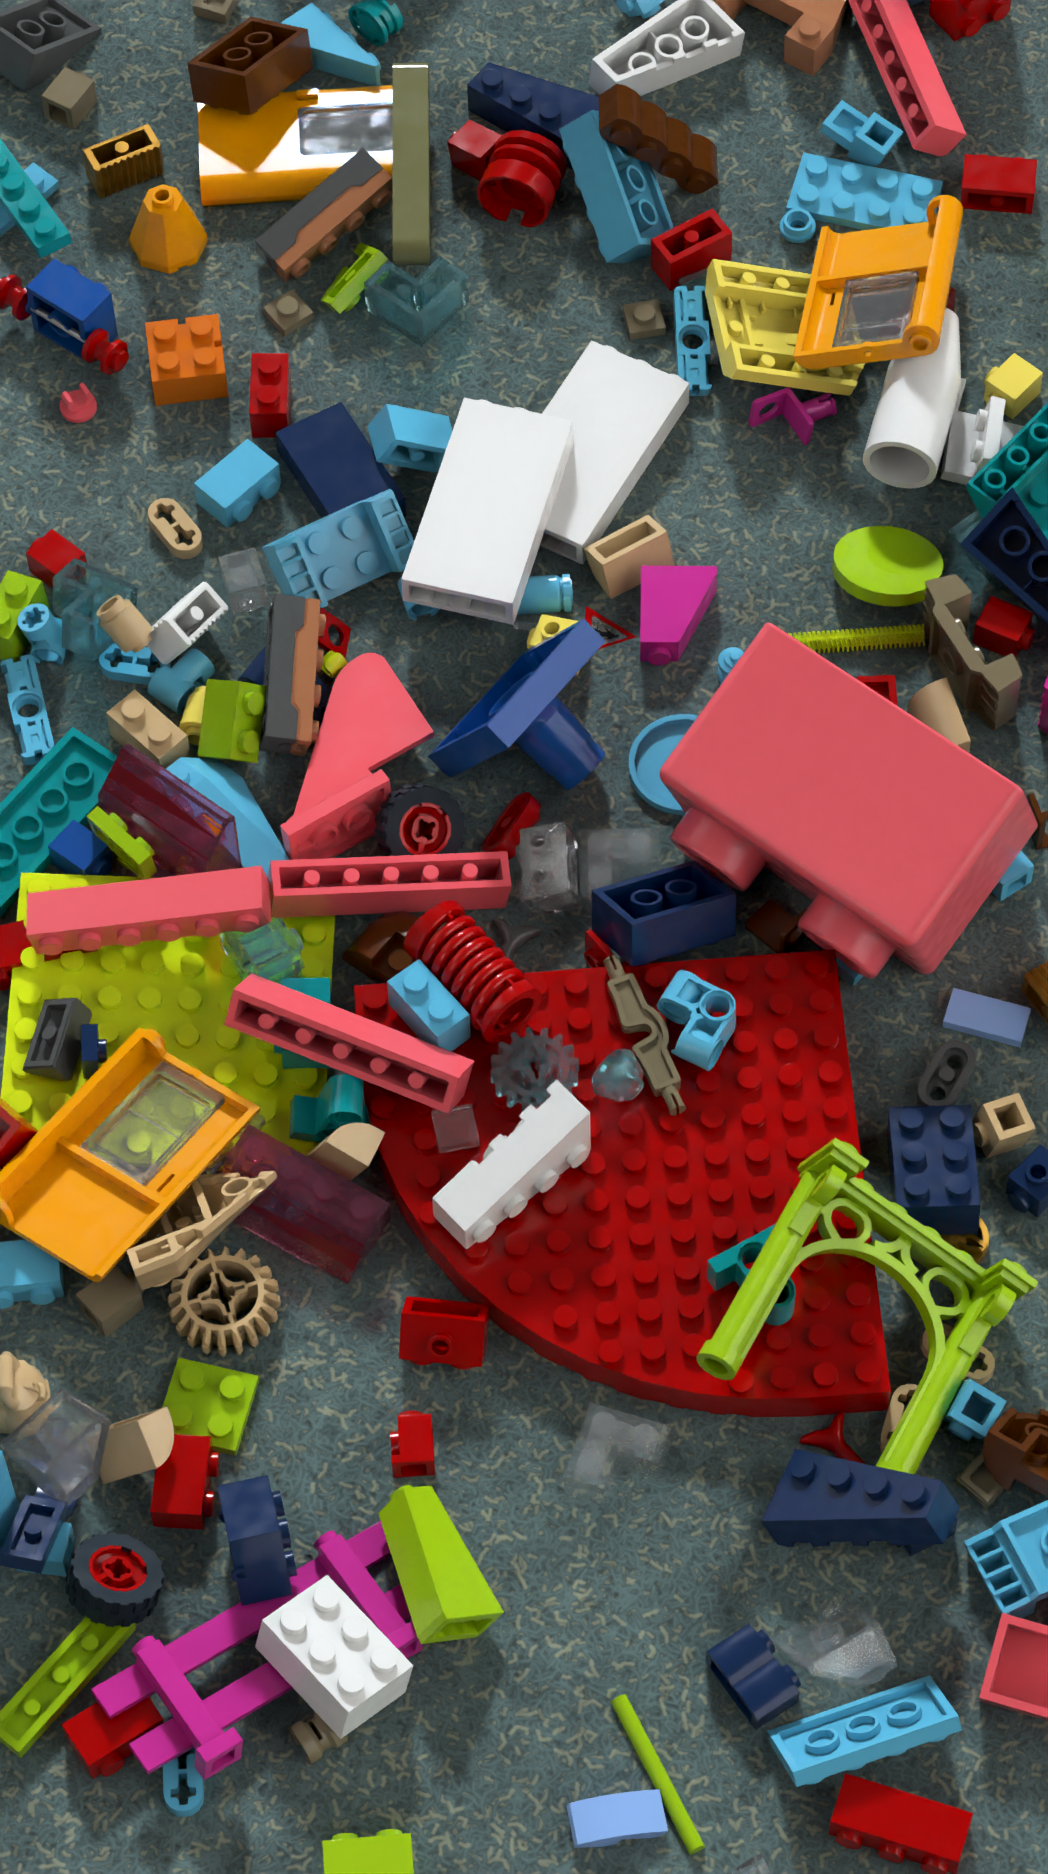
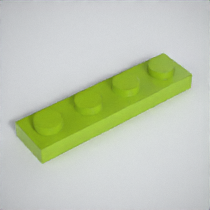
M85 1616L0 1711V1742L18 1757L22 1758L136 1630L135 1623L130 1624L129 1627H107L102 1623L96 1624Z

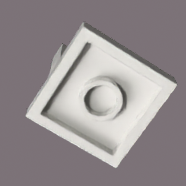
M991 396L985 410L979 409L977 415L954 410L945 442L940 479L967 485L1024 427L1003 421L1006 399Z

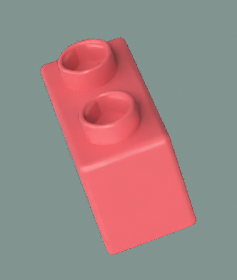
M769 622L764 624L660 770L661 781L686 813L671 833V842L712 875L739 891L744 892L748 890L764 867L812 899V903L798 921V928L823 950L835 949L836 958L842 960L855 972L869 979L877 977L892 954L921 974H930L935 971L1038 827L1025 793L1017 784Z

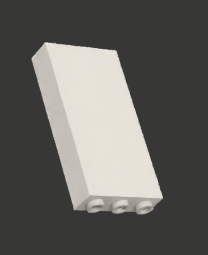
M591 340L542 413L545 415H559L564 419L573 420L574 443L540 546L582 565L587 559L584 548L601 538L689 404V382L684 381L676 374H668L654 368L643 360H636L624 355L611 346H604Z
M463 399L401 578L403 601L514 625L574 443L573 420L564 419L559 415L531 412L521 407L512 408L493 404L482 399Z

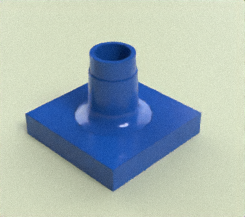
M582 619L524 651L428 757L445 774L453 777L508 749L515 743L548 775H552L566 791L572 789L597 767L606 753L591 738V734L563 704L557 694L604 644L605 640L585 619Z

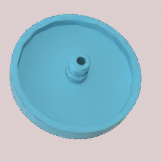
M676 714L658 719L645 727L631 746L628 760L631 783L644 801L663 812L675 815L686 814L661 781L660 770L698 715Z

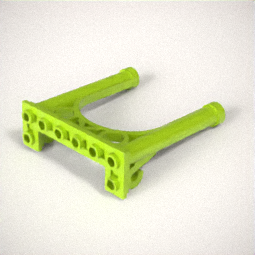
M835 1137L799 1164L797 1170L801 1173L798 1176L800 1181L712 1339L705 1341L696 1360L700 1367L710 1375L723 1380H732L736 1376L790 1275L803 1260L815 1255L837 1253L854 1256L877 1266L890 1275L907 1292L916 1305L927 1332L929 1353L926 1370L876 1464L877 1467L915 1475L991 1327H995L1003 1320L1015 1300L1035 1289L1038 1281L1027 1274L1023 1266L1006 1258L988 1269L978 1265L970 1254L958 1250L947 1243L935 1229L922 1225L909 1216L901 1205L888 1201L874 1191L870 1183L854 1177L867 1167L869 1161L862 1157L854 1146ZM832 1211H840L854 1221L857 1227L856 1238H841L831 1221ZM817 1221V1229L823 1240L802 1247ZM873 1230L890 1243H882L878 1240H874L870 1244L864 1242L870 1238L871 1231ZM911 1257L928 1269L919 1278L915 1276L919 1270L914 1266ZM930 1280H937L952 1291L954 1295V1305L952 1308L935 1305L929 1291ZM955 1317L957 1321L945 1342L944 1328L941 1320H949Z

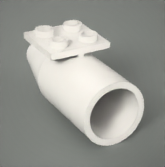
M946 308L940 344L936 351L925 356L891 360L888 366L863 454V464L867 471L876 479L888 485L909 489L920 488L930 484L936 477L954 410L959 411L966 385V379L961 378L959 318L952 310Z

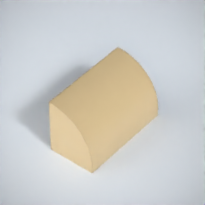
M649 515L584 548L588 564L595 579L610 599L641 584V566H675L667 531Z
M947 677L934 681L920 689L910 699L907 707L908 713L969 753L971 740Z
M365 1123L343 1125L308 1152L300 1164L331 1183L343 1187L369 1167L385 1132Z
M167 1406L113 1423L85 1437L103 1484L156 1469L167 1460L174 1442V1427Z

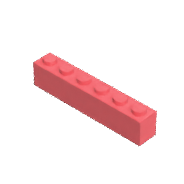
M848 0L913 149L939 157L947 155L967 134L907 0Z
M507 851L270 861L267 877L271 884V918L381 914L402 911L426 912L435 905L448 900H456L465 910L506 908L512 887Z
M262 865L27 893L26 936L37 954L57 955L62 953V951L76 949L94 951L102 946L119 944L135 946L140 942L154 940L171 942L178 940L180 937L196 935L213 937L222 932L240 931L248 933L254 932L258 928L271 927V884Z
M253 973L233 989L224 1023L228 1027L445 1113H449L464 1097L474 1060Z

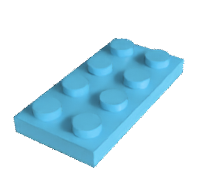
M803 152L786 206V213L791 209L801 208L808 211L814 220L861 230L928 222L927 206L930 200L941 195L944 181Z
M929 1675L768 1730L767 1732L774 1752L795 1786L799 1787L805 1784L819 1783L825 1777L846 1770L860 1769L866 1763L886 1756H898L907 1749L927 1742L941 1741L948 1735L962 1731L958 1714Z

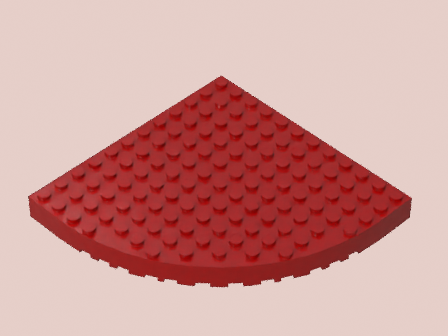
M835 949L660 962L633 967L631 965H622L625 974H634L647 1005L653 1007L662 1016L667 1025L669 1033L668 1051L681 1078V1088L678 1092L686 1106L684 1112L679 1114L677 1110V1115L675 1116L670 1115L663 1096H654L647 1078L635 1061L632 1053L633 1045L649 1037L651 1034L645 1031L631 1034L622 1032L616 1009L608 993L610 977L605 967L524 973L525 979L530 980L542 993L540 1006L532 1018L519 1031L500 1042L488 1043L482 1036V1032L476 1030L470 1021L471 1038L451 1052L474 1060L464 1097L449 1113L364 1081V1104L368 1124L385 1132L376 1155L385 1180L392 1191L402 1216L411 1230L418 1237L428 1256L437 1263L463 1296L468 1300L470 1299L473 1303L489 1304V1319L511 1336L514 1335L533 1348L542 1357L581 1374L583 1378L591 1382H599L638 1399L666 1403L680 1409L688 1408L707 1411L711 1414L726 1415L727 1413L750 1416V1418L807 1417L839 1414L841 1412L845 1414L888 1410L891 1388L875 1265L854 1256L837 1253L815 1255L803 1260L790 1275L796 1287L794 1313L791 1319L781 1325H770L764 1322L736 1376L732 1380H723L710 1375L700 1367L696 1360L705 1341L712 1339L740 1289L734 1281L715 1291L707 1280L708 1260L776 1224L800 1181L798 1176L801 1172L797 1170L799 1164L835 1137L854 1146L861 1155ZM680 970L691 972L700 979L728 991L735 999V1031L710 1071H706L671 1053V1050L675 1049L685 1025L677 1024L667 1019L656 1006L677 971ZM387 983L354 985L355 1011L357 1015L418 1038L389 1005ZM714 1012L710 1015L713 1017H722L726 1014L722 1012ZM518 1013L503 1025L506 1026L518 1016ZM558 1080L590 1112L591 1151L589 1156L578 1167H569L560 1174L557 1182L551 1189L544 1193L539 1191L530 1198L526 1207L513 1218L508 1216L496 1226L494 1233L482 1243L476 1241L468 1249H465L434 1217L432 1197L471 1160L480 1164L483 1161V1154L488 1148L489 1143L499 1134L508 1137L522 1120L519 1115L531 1104L538 1109L551 1096L546 1089ZM863 1171L854 1177L864 1180ZM832 1211L831 1221L841 1238H856L857 1227L854 1221L840 1211ZM817 1221L802 1247L823 1240L817 1229ZM871 1235L864 1243L870 1244L872 1242ZM754 1262L746 1264L745 1267L751 1269ZM779 1296L775 1303L779 1304L786 1300Z

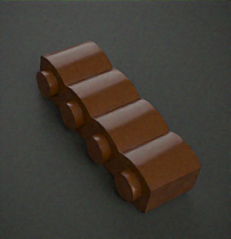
M616 84L598 96L599 131L607 141L625 147L632 157L650 163L657 173L675 179L682 189L690 193H703L718 184L717 148L711 140L702 135L692 133L691 129L684 122L667 117L665 111L656 104L642 101L640 95L627 86Z

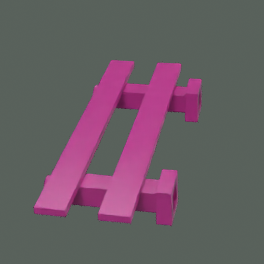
M381 1521L348 1540H345L341 1534L337 1535L333 1530L321 1535L313 1545L318 1552L317 1558L298 1568L297 1576L289 1577L293 1595L243 1606L240 1602L166 1646L159 1639L156 1640L154 1636H147L137 1642L132 1648V1653L136 1657L135 1664L91 1689L92 1695L109 1719L114 1718L155 1693L158 1694L172 1714V1719L129 1743V1749L147 1775L192 1748L196 1749L194 1767L203 1780L241 1759L243 1739L234 1726L225 1732L223 1730L292 1690L293 1687L269 1662L204 1700H201L185 1676L259 1633L261 1622L265 1617L326 1575L336 1583L407 1659L422 1651L423 1644L420 1643L413 1622L405 1623L411 1619V1615L401 1584L383 1593L367 1571L368 1568L391 1554Z

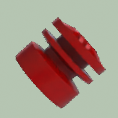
M525 130L510 131L502 134L496 142L494 152L489 159V165L484 170L477 187V198L482 208L492 217L505 222L511 208L525 211L520 223L521 226L535 227L542 224L549 215L555 200V193L560 188L561 181L566 174L567 159L556 144L540 134Z

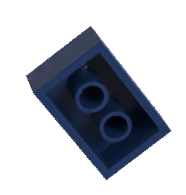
M693 860L592 890V931L632 967L647 965L656 959L670 955H680L686 950L703 945H713L722 939L736 936V893Z
M971 1105L889 1107L887 1143L892 1202L901 1205L909 1216L922 1225L935 1229L940 1235L978 1234L980 1195Z

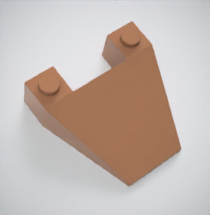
M712 0L732 20L749 4L791 25V29L785 34L783 61L812 76L816 74L833 53L849 4L848 0Z

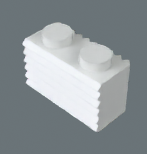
M202 582L177 602L152 626L153 629L149 634L151 641L147 647L162 664H169L228 611V606L207 582Z

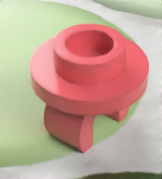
M83 382L79 384L80 390H73L68 393L64 391L61 394V414L67 421L73 423L86 422L97 411L96 399Z

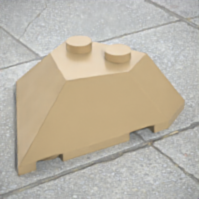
M261 1171L258 1177L252 1179L240 1177L239 1173L201 1174L133 1248L126 1250L141 1290L163 1286L170 1282L171 1279L181 1276L208 1245L278 1178L276 1172ZM144 1177L136 1181L146 1186L154 1177Z

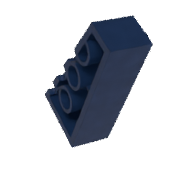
M489 62L467 84L468 111L505 132L525 130L540 134L551 140L565 155L567 167L573 170L570 159L564 152L563 140L559 129L591 110L599 111L598 96Z
M1011 487L960 543V546L970 558L1048 626V540L1013 487Z
M795 1449L761 1522L778 1545L794 1547V1543L810 1542L813 1547L829 1546L830 1542H851L853 1546H869L871 1541H888L890 1545H930L944 1543L960 1507L941 1480Z

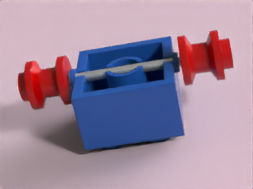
M55 258L24 289L22 288L21 279L14 274L0 279V309H7L11 306L13 317L20 321L27 319L31 315L34 330L89 364L97 360L100 361V370L107 375L119 372L125 367L129 359L128 345L120 339L112 342L118 336L112 294L105 285L99 282L94 283L84 277L74 266H66Z

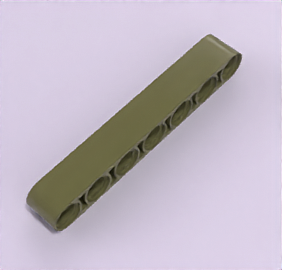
M429 62L392 64V224L394 266L430 265Z

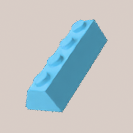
M591 110L560 128L559 131L563 140L564 152L569 157L575 173V183L581 191L587 207V217L595 229L599 241V250L606 263L624 264L651 256V239L674 228L654 170L650 163L632 157L625 147L607 141L599 131V111Z

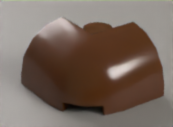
M403 911L381 915L368 924L344 951L342 960L372 980L377 977L387 983L388 980L415 962L403 949V942L409 929L419 917Z
M1012 1407L1005 1411L987 1432L983 1447L986 1468L994 1480L1007 1491L1018 1480L1027 1485L1033 1492L1048 1497V1411L1040 1409L1038 1415L1025 1412L1018 1413Z

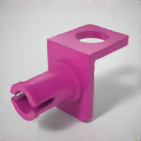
M790 387L755 399L751 404L748 423L751 427H755L783 414L803 444L808 445L810 444L814 422L835 415L837 407L830 393H824L819 397L802 403L797 399ZM770 403H775L770 411L759 414L763 407Z

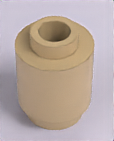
M115 595L98 609L96 615L100 619L99 625L123 652L131 650L134 653L139 652L151 641L149 634L153 627L129 599L124 600L120 595Z

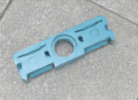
M678 286L674 289L673 296L677 375L690 383L689 396H708L712 389V384H709L708 362L710 361L711 353L709 321H706L705 316L706 296L704 286H694V291H687L686 286ZM694 334L702 339L703 344L698 349H689L685 347L682 339L687 335Z
M32 655L21 656V661L13 663V659L10 658L0 663L2 674L6 673L4 676L8 689L7 697L15 732L19 736L22 762L27 766L38 764L55 746L35 660ZM27 704L36 705L39 708L38 713L32 717H22L18 714V711Z

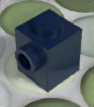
M1041 1144L1008 1176L1005 1192L1008 1194V1200L1014 1208L1022 1213L1029 1211L1036 1218L1048 1207V1150Z

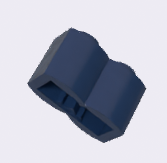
M747 1624L706 1651L705 1662L753 1728L757 1730L798 1703L800 1694L798 1688L801 1686V1683L796 1673L788 1664L782 1667L772 1654L775 1652V1647L768 1635L763 1630L756 1632L750 1624Z

